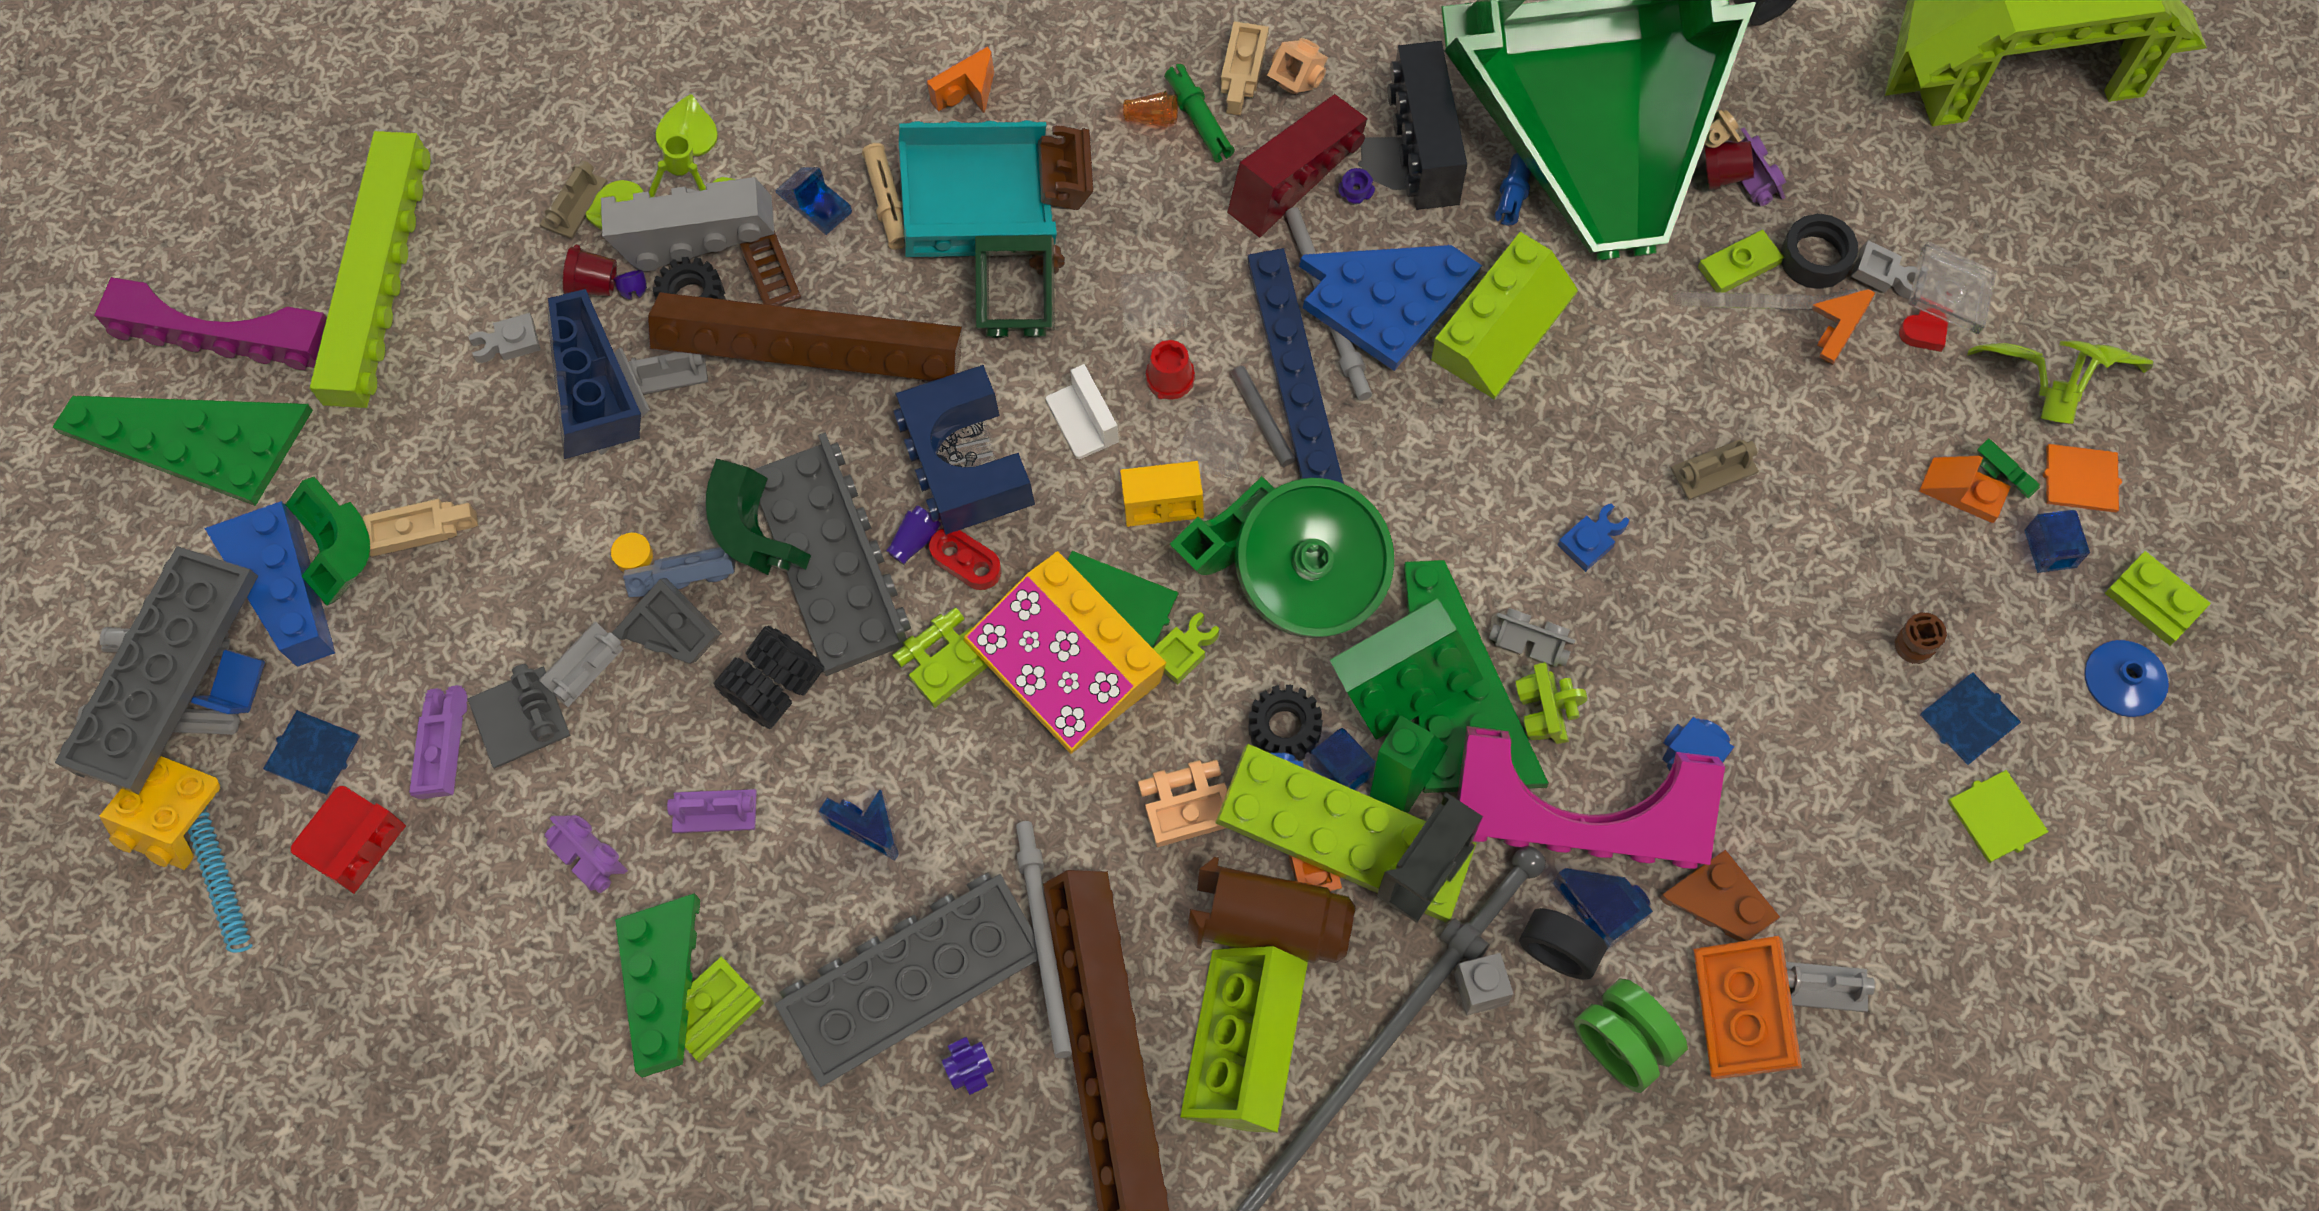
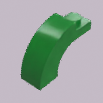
M313 476L302 480L285 505L312 535L318 545V555L301 577L328 606L342 597L364 569L370 554V539L366 525L354 505L348 502L339 506Z
M1261 476L1229 508L1218 516L1207 521L1197 517L1170 543V546L1201 575L1214 574L1235 563L1236 542L1246 516L1259 500L1275 488Z

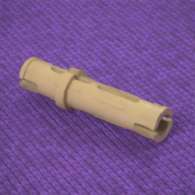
M872 143L862 149V155L866 162L871 185L878 204L876 209L878 220L883 222L889 248L896 250L905 247L902 202L899 201L884 145Z

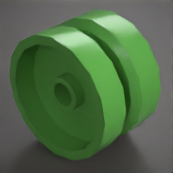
M1619 978L1601 996L1603 1006L1591 1004L1574 1020V1026L1589 1052L1616 1080L1630 1090L1642 1093L1660 1076L1658 1065L1670 1067L1688 1050V1046L1679 1026L1654 997L1632 981Z

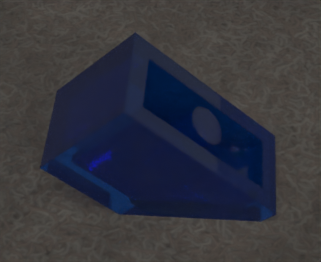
M1564 868L1558 873L1553 882V885L1586 926L1594 930L1605 941L1607 950L1645 923L1653 912L1649 907L1651 903L1646 893L1639 886H1632L1625 877Z

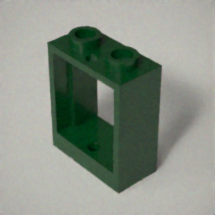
M1052 235L975 236L976 328L979 331H986V337L1006 338L1008 337V331H1023V337H1046V331L1055 330L1054 239ZM1043 255L1044 319H989V256Z

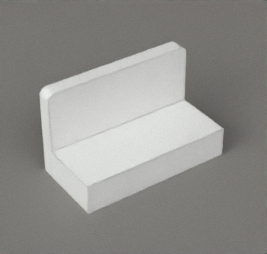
M1085 364L1070 370L1072 385L1046 396V403L1076 459H1082L1119 442L1118 426Z

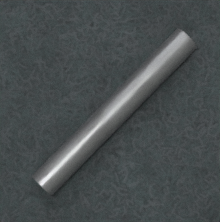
M1244 366L1236 367L1232 370L1231 375L1281 466L1286 467L1294 463L1295 457Z

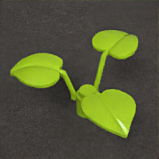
M692 94L677 102L664 115L657 126L656 142L660 150H662L663 160L658 162V170L649 190L650 198L655 197L666 170L676 176H683L690 172L699 190H706V186L698 172L697 164L694 163L693 156H701L708 153L715 146L718 134L714 121L703 110ZM720 177L714 180L713 183L735 179ZM626 180L609 183L597 193L592 205L585 213L586 218L602 230L601 198L615 196L616 202L633 200V193L643 192L642 188L638 184Z
M2060 341L2059 346L2074 348L2080 352L2069 382L2054 380L2052 387H2049L2043 353L2009 343L1979 345L1969 349L1967 353L1968 356L1982 351H1993L2009 356L2021 357L2036 364L2040 378L2039 395L2045 396L2041 418L2068 424L2074 423L2078 402L2081 401L2082 393L2097 365L2103 364L2108 368L2115 362L2127 363L2138 367L2143 373H2146L2153 367L2154 363L2151 359L2133 355L2128 351L2109 345H2093L2082 341ZM2086 356L2092 357L2081 381L2077 384Z

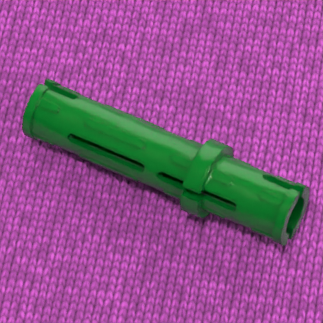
M1176 64V68L1179 71L1178 74L1173 66L1170 67L1164 77L1178 98L1177 104L1180 110L1188 114L1216 163L1223 161L1221 153H1223L1226 159L1230 158L1234 154L1235 149L1228 141L1204 101L1205 94L1203 90L1195 86L1183 64Z

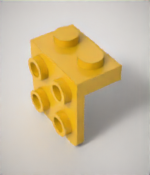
M160 756L139 795L120 789L99 817L110 834L109 841L118 849L128 853L135 850L145 854L149 860L159 866L167 867L170 864L185 870L191 863L194 855L184 835L219 791L220 783L216 777Z

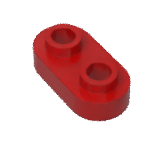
M940 529L930 539L929 549L934 563L969 587L976 590H986L995 586L1000 580L1002 570L996 553L961 530L945 534L944 529ZM949 547L957 549L954 555L948 556L944 554L945 549ZM985 567L989 571L984 576H978L975 574L976 570Z

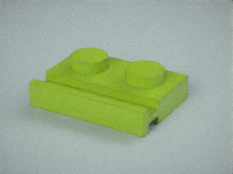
M2146 551L2105 592L2108 597L2169 646L2211 604Z
M722 956L693 981L691 989L687 991L686 1009L689 1011L685 1048L699 1063L764 1004L763 1000Z

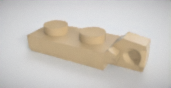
M1233 22L1221 75V93L1228 94L1226 114L1241 116L1244 97L1253 98L1254 91L1257 90L1269 35V26Z
M440 499L368 514L363 517L369 533V555L371 557L448 540V538L457 536V531L478 526L477 512L470 503L454 506L452 502H441Z

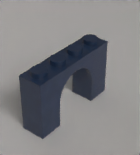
M984 365L895 393L899 409L893 410L899 431H908L910 438L904 439L909 458L911 462L919 461L921 468L915 469L920 488L922 492L930 491L932 498L926 500L933 522L941 521L945 534L1035 505L1031 483L1019 453L974 467L953 466L937 456L941 444L952 433L970 425L1000 416L995 392Z

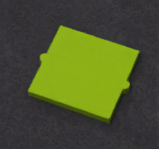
M2007 770L1983 782L1976 780L1972 783V788L1948 800V803L1988 863L2012 851L2021 852L2024 850V845L2049 832Z

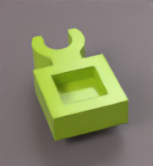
M1201 612L1191 618L1189 630L1185 634L1178 627H1175L1153 648L1166 661L1163 673L1177 685L1205 659V651L1200 647L1213 644L1219 637V627L1214 626L1207 633H1202L1197 629L1204 622V614Z

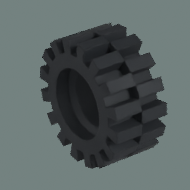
M682 257L683 264L680 265L677 264L675 259L670 262L672 267L670 270L663 266L660 269L662 277L656 276L654 279L656 287H653L655 300L659 292L677 294L681 288L691 284H698L703 287V293L699 297L726 300L724 296L726 293L717 270L713 269L712 264L708 261L703 264L701 258L695 257L694 262L691 263L689 257Z
M764 626L745 652L747 658L753 662L752 664L756 668L763 670V674L773 678V681L777 684H782L785 689L792 690L795 694H801L802 696L808 692L825 669L820 660L813 656V653L808 649H804L802 644L798 641L795 642L789 635L783 634L780 630L773 629L771 626Z
M735 657L713 683L715 688L720 691L719 693L728 699V702L739 708V711L747 714L749 718L753 721L756 720L759 725L767 729H772L792 704V700L789 699L790 697L786 693L782 692L783 689L780 686L775 685L772 679L762 674V671L753 668L750 663L744 662L740 658Z
M1287 684L1286 690H1280L1279 685L1272 687L1271 693L1268 694L1266 690L1260 693V700H1254L1252 711L1249 712L1248 731L1249 735H1251L1252 745L1268 753L1291 754L1298 761L1305 759V754L1307 752L1311 754L1315 750L1316 743H1319L1323 720H1321V708L1316 707L1317 700L1313 695L1307 698L1306 690L1300 687L1299 691L1295 692L1293 691V685ZM1288 711L1295 714L1301 722L1300 731L1290 738H1282L1275 735L1270 729L1269 722L1276 713Z

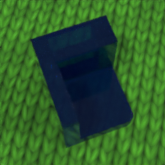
M2076 510L2037 514L2024 530L2037 573L2077 568L2090 554Z
M1344 728L1337 730L1313 749L1310 758V767L1317 774L1355 791L1373 777L1376 763Z

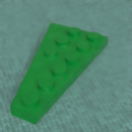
M72 396L54 423L53 428L59 434L256 506L313 409L309 404Z
M1445 560L1405 562L1404 576L1408 615L1438 598L1456 626L1484 678L1468 689L1438 704L1431 710L1417 716V724L1435 734L1448 746L1447 751L1423 788V792H1458L1467 726L1508 731L1511 738V760L1520 779L1529 789L1547 788L1549 782Z

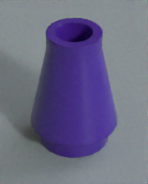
M916 505L912 512L907 510L886 552L905 565L913 555L930 542V539L941 526V523L939 521L933 522L931 514Z

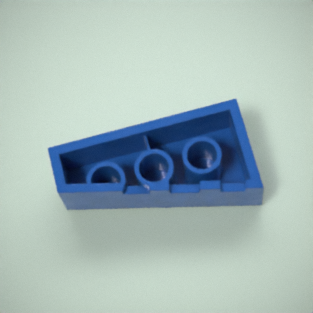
M282 501L204 528L224 561L251 569L258 575L247 599L283 655L296 667L335 653L321 599L301 577L311 562L300 522Z

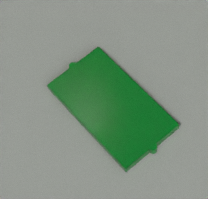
M1072 551L1067 561L1154 648L1163 627L1170 623L1168 616L1179 592Z

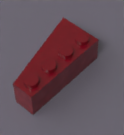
M1336 94L1329 97L1240 161L1227 213L1259 238L1263 236L1285 215L1288 209L1299 202L1349 153H1355L1361 147L1365 140L1363 132L1368 118Z

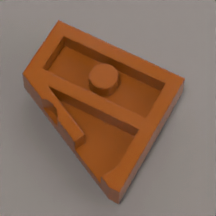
M1726 850L1711 859L1710 865L1704 864L1660 897L1664 904L1670 907L1674 905L1696 916V920L1709 927H1717L1723 930L1725 935L1739 942L1751 940L1780 918L1778 913Z

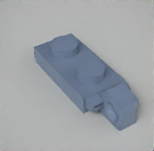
M721 547L658 559L654 561L653 565L624 570L623 578L629 597H644L663 578H667L677 589L684 588L693 581L706 579L708 582H717L726 579L729 574L735 572L736 560L725 553Z

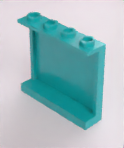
M1024 120L1021 122L985 121L961 123L950 121L947 123H923L914 121L911 123H899L898 146L905 257L975 256V236L1052 235L1055 245L1057 232L1056 222H1052L1051 205L1041 203L1038 140L1041 136L1046 135V122Z

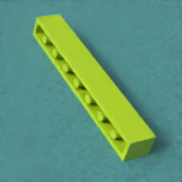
M374 131L309 387L323 406L367 408L370 395H374L376 392V370L378 362L383 361L385 356L384 336L386 329L392 326L393 312L391 307L394 296H398L400 293L401 282L399 274L401 265L406 264L408 260L407 240L409 232L412 233L415 230L416 217L414 211L417 201H421L423 197L422 178L424 170L429 169L431 162L430 152L425 148L417 133Z

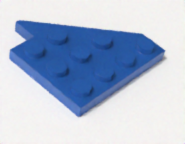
M1452 245L1304 254L1300 259L1299 267L1321 282L1306 297L1303 309L1395 371L1480 273L1482 265Z

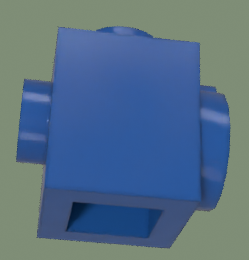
M1693 717L1684 728L1677 724L1666 737L1663 744L1668 749L1662 760L1667 763L1669 771L1674 763L1676 752L1719 757L1722 763H1724L1734 746L1730 744L1729 736L1720 726L1709 720Z

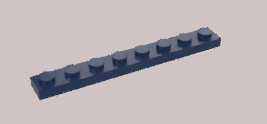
M1281 248L1248 254L1247 262L1300 478H1323L1344 484L1285 250Z

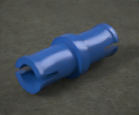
M1518 153L1512 156L1508 175L1502 180L1500 185L1501 198L1495 212V219L1497 221L1501 220L1504 213L1503 220L1501 221L1503 225H1514L1518 222L1522 202L1528 197L1530 192L1528 182L1531 171Z

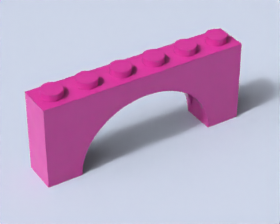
M1467 726L1457 800L1483 816L1473 839L1475 842H1485L1488 837L1504 839L1505 844L1515 847L1529 846V842L1546 844L1547 849L1555 852L1567 853L1571 852V848L1587 849L1588 854L1601 858H1611L1613 853L1630 855V859L1641 863H1654L1655 859L1658 858L1672 860V864L1678 867L1694 869L1698 867V864H1711L1725 765L1719 757L1676 752L1674 763L1668 776L1661 786L1644 801L1615 813L1600 815L1578 814L1550 805L1535 795L1523 783L1512 764L1511 738L1508 731Z

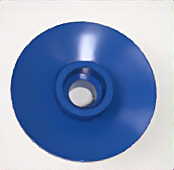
M2126 640L2110 641L2096 648L2086 662L2085 681L2091 695L2102 707L2112 713L2126 717L2144 716L2156 710L2167 696L2169 681L2166 669L2160 659L2141 644ZM2126 668L2133 670L2138 678L2130 677L2127 674Z

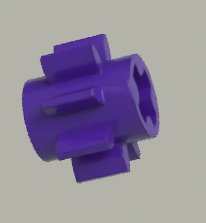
M964 1037L947 1045L951 1056L941 1061L954 1090L965 1086L969 1095L988 1087L984 1076L994 1072V1069L982 1042L971 1046L967 1037Z

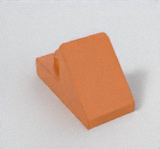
M988 46L927 81L930 101L938 112L947 106L957 105L969 94L981 111L985 113L994 76L992 52Z
M1867 289L1813 304V311L1838 324L1836 328L1829 325L1819 340L1817 346L1823 348L1819 358L1832 365L1835 363L1873 300L1875 292Z
M1981 456L1934 457L1919 492L1994 523L2001 512L2011 486L1977 472L1983 459Z

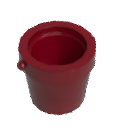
M1751 141L1724 142L1715 148L1704 145L1709 190L1721 189L1722 186L1754 178Z
M578 244L570 247L564 263L563 293L567 294L586 289L589 296L611 297L615 287L614 277L617 276V261L586 252Z

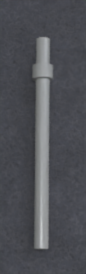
M1299 208L1288 209L1285 215L1301 256L1304 254H1317ZM1309 274L1315 289L1321 281ZM1330 327L1341 355L1339 363L1344 376L1350 378L1359 401L1369 399L1372 396V392L1364 374L1366 366L1361 354L1355 352L1350 340Z
M1022 821L1016 825L1020 852L1017 854L1019 872L1024 874L1054 1055L1059 1059L1067 1058L1072 1055L1041 877V871L1044 869L1042 852L1036 848L1032 822Z

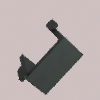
M1445 793L1441 804L1439 803L1398 862L1396 869L1384 872L1377 897L1418 923L1446 880L1449 882L1453 880L1474 849L1475 844L1472 841L1483 816L1453 796Z

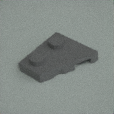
M667 578L660 579L612 632L618 639H628L645 645L644 648L658 653H668L673 658L687 663L696 662L722 634Z

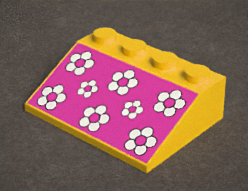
M1058 551L1028 572L964 637L965 643L1070 754L1160 684L1166 666V661Z

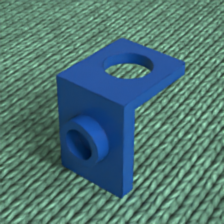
M224 650L210 695L193 696L191 703L225 714L249 713L265 661L232 650Z

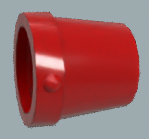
M1165 340L1156 344L1152 349L1150 362L1146 369V381L1148 388L1158 399L1172 400L1181 398L1188 394L1194 385V366L1190 361L1188 350L1178 341Z

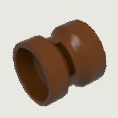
M1920 612L1913 615L1895 638V649L1898 655L1912 664H1922L1931 659L1947 637L1943 621L1931 613Z

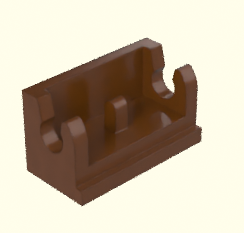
M1053 126L1052 134L1063 136V138L1041 136L1038 140L1041 203L1079 210L1094 192L1090 130Z

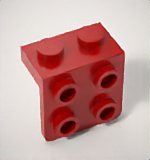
M339 786L332 792L293 842L291 853L355 894L406 825L378 803L374 805L346 786Z

